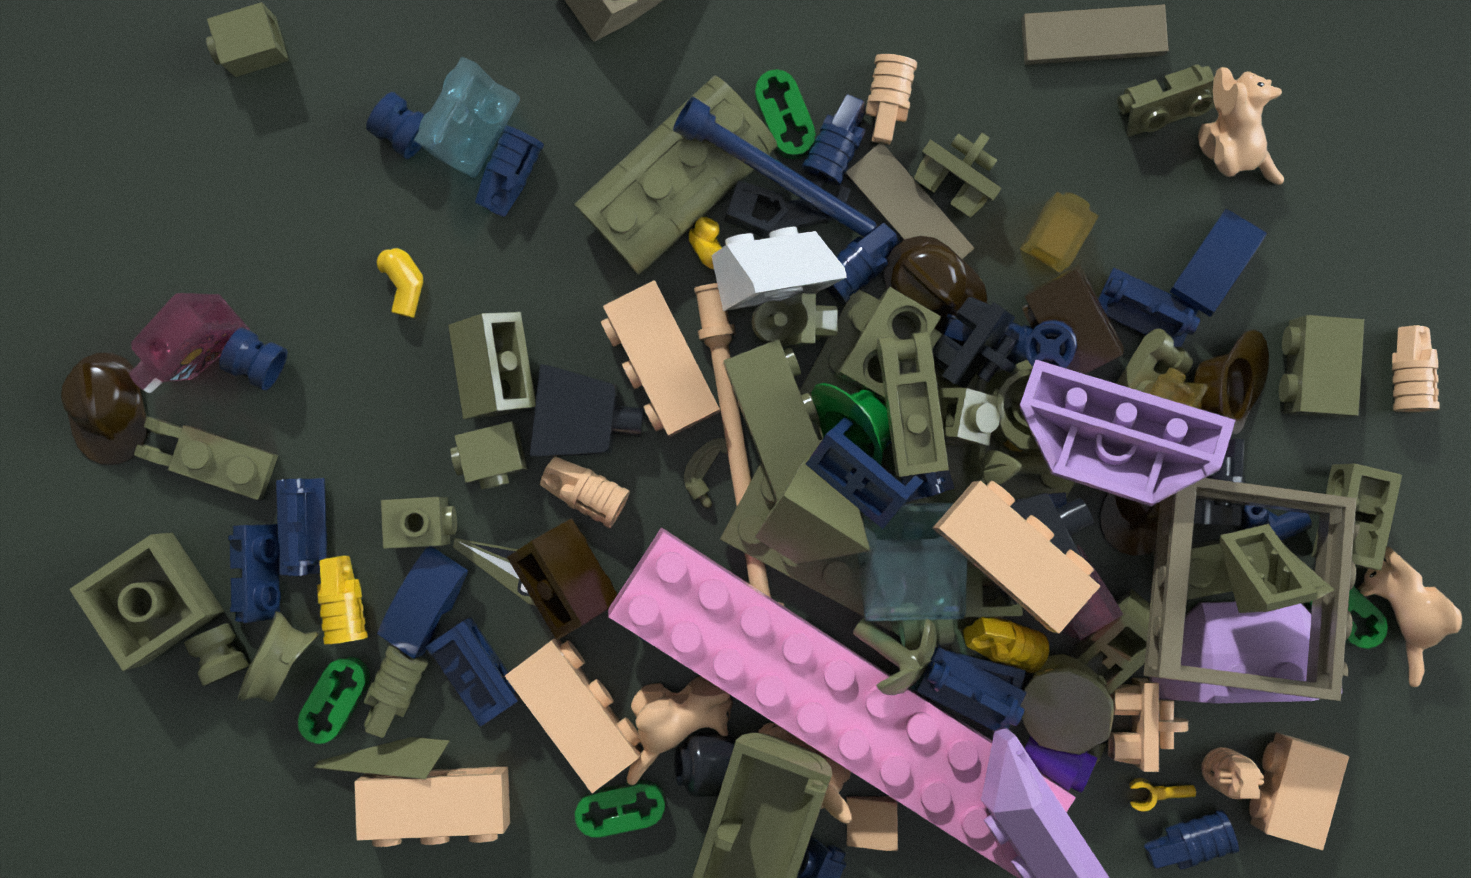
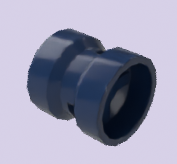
M390 92L372 110L367 120L366 129L377 139H388L392 143L395 152L405 159H409L425 144L431 134L434 122L422 112L408 110L406 100L395 92Z
M241 327L227 341L220 357L219 367L221 370L234 376L248 375L251 385L266 391L271 388L280 376L286 363L288 352L287 349L273 342L264 345L263 342L259 341L257 334Z

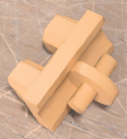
M1132 678V684L1120 685L1110 695L1114 701V715H1132V732H1111L1108 739V756L1115 761L1133 764L1144 772H1159V748L1174 749V732L1188 731V720L1174 717V700H1159V683L1150 682L1148 678Z

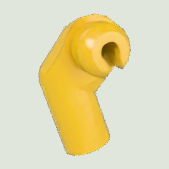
M701 217L696 221L695 228L689 231V242L702 264L714 270L711 255L722 248L716 239L720 229L718 223L713 219Z
M399 248L386 249L379 254L377 267L381 273L387 274L397 288L391 312L414 318L423 285V275L408 253Z

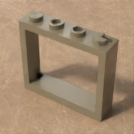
M1203 478L1160 501L1144 676L1341 701L1343 676H1348V667L1346 662H1344L1345 641L1349 638L1352 631V616L1348 611L1349 590L1353 588L1356 580V566L1352 561L1353 540L1358 536L1360 525H1354L1357 498ZM1196 499L1320 515L1315 573L1335 590L1312 602L1306 681L1181 665Z

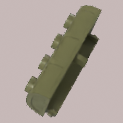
M716 75L713 76L692 95L710 106V113L716 116V123L770 156V153L777 148V142L766 125L721 78ZM688 100L574 204L638 275L653 264L691 229L699 218L704 217L736 187L738 180L743 181L754 170L706 139L702 142L695 138L689 141L673 131L675 121Z
M748 733L740 736L736 740L692 878H797L832 777V768L828 762L819 754L805 747L764 733Z

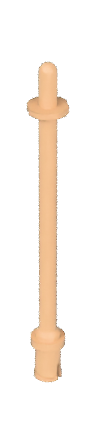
M713 283L694 288L702 329L698 330V337L700 341H704V344L711 351L736 506H738L751 482L739 404L723 365L724 360L731 358L729 344L732 341V336L736 335L735 325L729 323L728 311H723L718 285ZM744 553L749 584L771 598L765 563Z

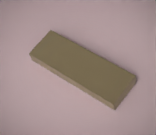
M1165 4L1024 14L1021 18L1025 65L1164 56L1169 51Z
M882 142L845 173V177L891 230L896 233L901 241L916 236L933 237L949 246L961 259L974 249L971 243Z

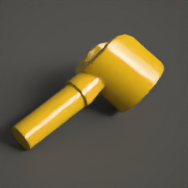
M1136 778L1129 784L1132 789L1143 787L1150 790V795L1145 801L1130 802L1133 808L1143 812L1151 810L1156 805L1157 800L1196 796L1194 785L1153 786L1150 781L1144 778Z

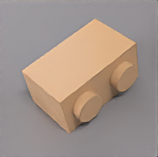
M1276 732L1274 741L1270 742L1264 751L1262 760L1263 769L1265 770L1264 783L1260 787V798L1251 799L1249 812L1252 817L1250 824L1266 834L1323 851L1349 756L1325 746Z

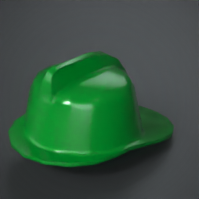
M826 383L815 385L811 395L819 417L823 438L843 418L847 417L854 424L844 435L882 466L883 451L891 442L887 409L881 403L880 397L869 390L848 394L834 385Z

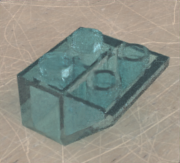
M954 503L905 504L884 529L879 527L862 511L860 512L871 550L857 553L865 621L965 618L967 558L933 529L935 524Z

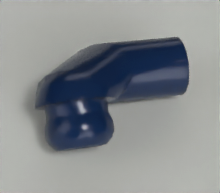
M1245 505L1241 511V527L1243 530L1269 524L1281 541L1312 528V521L1308 513L1289 511L1277 516L1263 507Z

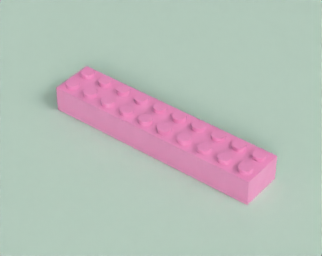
M661 527L609 607V618L1017 878H1021L1011 863V860L1018 855L1009 842L1001 846L984 822V819L990 813L981 801L992 740L924 696L919 695L911 688L898 695L883 694L876 685L890 677V674ZM1041 773L1067 812L1076 797Z

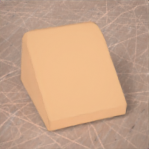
M846 796V803L852 814V821L846 824L847 846L898 851L896 800L890 796Z

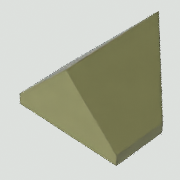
M807 453L755 535V538L796 564L871 551L859 509L806 465V462L811 457L809 453Z
M1269 524L1220 535V545L1239 613L1277 610L1317 600L1335 590L1286 548Z

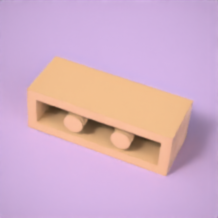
M655 280L603 306L608 318L602 320L601 324L613 347L622 343L630 359L623 363L622 366L634 389L641 386L644 387L651 403L643 407L656 432L664 428L668 436L671 437L720 412V408Z
M991 480L987 486L982 481L972 482L935 524L933 529L1046 629L1059 634L1099 589L1100 585L1089 576L1094 571L1093 567L1072 550H1069L1066 554L1062 553L1050 542L1054 537V533L1032 515L1026 520L1010 507L1015 502V499L996 482Z
M554 638L511 670L505 677L590 792L594 793L640 757L642 750L638 743L641 741L637 729L630 720L625 717L620 721L609 707L614 701L605 686L598 679L591 682L580 667L585 664V661L575 646L569 640L562 644L559 639L556 640Z
M508 766L431 770L426 779L365 773L355 781L357 840H372V846L374 847L399 845L402 843V838H420V843L424 845L447 843L450 841V836L468 835L469 842L474 843L497 840L498 834H504L510 825Z

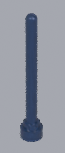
M694 96L688 100L681 110L673 126V131L689 141L694 138L700 142L704 139L708 140L862 237L867 236L877 228L876 223L716 123V116L710 113V106Z

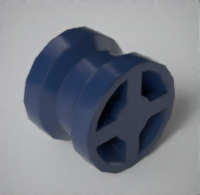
M1044 321L1037 325L1027 338L1025 345L1026 358L1031 366H1034L1035 360L1067 368L1073 360L1077 349V337L1073 329L1062 321Z

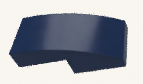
M1225 209L1170 292L1211 317L1267 233L1230 210Z
M432 546L427 547L399 588L377 634L413 659L425 654V647L429 645L441 615L452 610L468 570Z

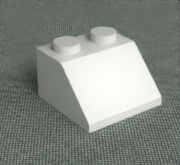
M787 227L769 233L770 238L754 240V236L751 233L736 235L725 240L726 246L711 255L723 311L757 306L772 300L781 301L801 293L816 294L847 278L845 268L817 232L798 234L797 227Z

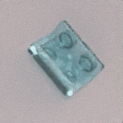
M461 57L455 69L446 76L443 90L431 111L427 112L422 118L419 132L414 141L437 160L474 178L478 175L518 105L520 97L514 91L495 83L477 63Z

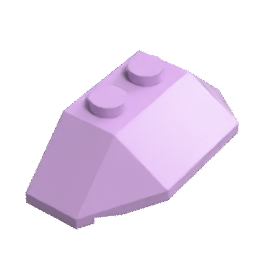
M1035 360L1020 403V410L1052 475L1148 506H1152L1219 471L1236 421L1039 360Z
M1236 601L1199 602L1185 615L1181 665L1306 681L1311 614L1302 604L1268 612L1239 613ZM1149 677L1150 682L1159 683V699L1204 703L1319 700L1316 698Z
M1004 726L995 730L981 801L990 813L984 819V822L1001 846L1009 842L1018 855L1011 860V863L1021 878H1109L1016 735Z

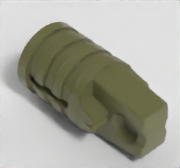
M392 645L388 646L385 653L386 657L383 659L380 665L381 668L375 676V681L371 683L364 699V703L371 706L364 722L365 732L384 738L395 715L404 717L411 702V696L414 694L416 685L422 677L421 674L428 665V661L422 656L413 659Z

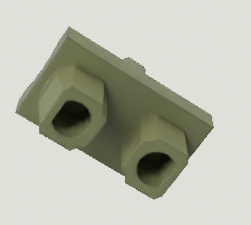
M983 132L975 143H972L959 133L953 140L951 146L965 155L963 161L930 139L922 151L925 157L921 161L914 180L935 193L949 172L965 182L950 204L970 218L984 206L988 199L993 201L1002 189L970 167L973 162H976L990 172L997 162L996 158L982 150L990 139Z
M801 293L781 301L772 300L759 305L752 315V328L756 336L762 341L770 343L779 339L783 350L789 347L794 349L814 344L820 337L837 336L838 309L837 306L816 305V294Z

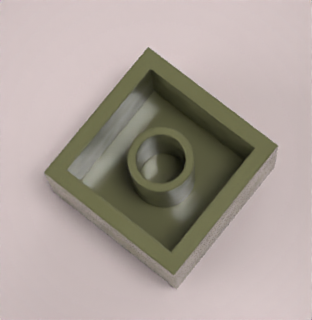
M173 533L149 535L69 589L122 671L148 664L225 612Z

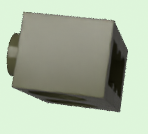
M891 287L883 293L836 376L860 390L874 392L884 404H886L883 383L874 381L869 376L867 370L870 359L878 357L877 338L893 336L895 341L901 340L892 330V322L896 316L910 318L915 324V333L928 332L932 349L941 332L934 329L941 316ZM914 359L898 361L900 375L913 373L910 369L915 362Z
M1355 463L1334 464L1331 466L1325 494L1357 498L1354 525H1360L1358 536L1353 540L1352 561L1356 568L1382 570L1402 475ZM1317 529V534H1316L1315 543H1314V547H1313V552H1312V556H1311V557H1314V558H1316V553H1317L1318 529Z

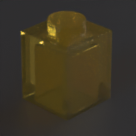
M1056 192L1045 204L1020 250L1058 272H1062L1073 262L1099 216L1089 210L1090 204L1083 198L1068 192L1064 195Z

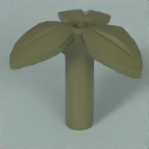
M970 445L967 462L975 467L976 471L971 474L970 483L982 481L987 486L992 480L1000 485L1007 482L1013 476L1048 474L1050 471L1043 455L1011 457L1000 451L988 450L985 452L986 445Z
M865 618L857 624L853 631V635L900 668V672L876 685L886 695L902 694L911 688L926 671L936 649L937 629L930 619L925 621L921 644L916 650H908Z

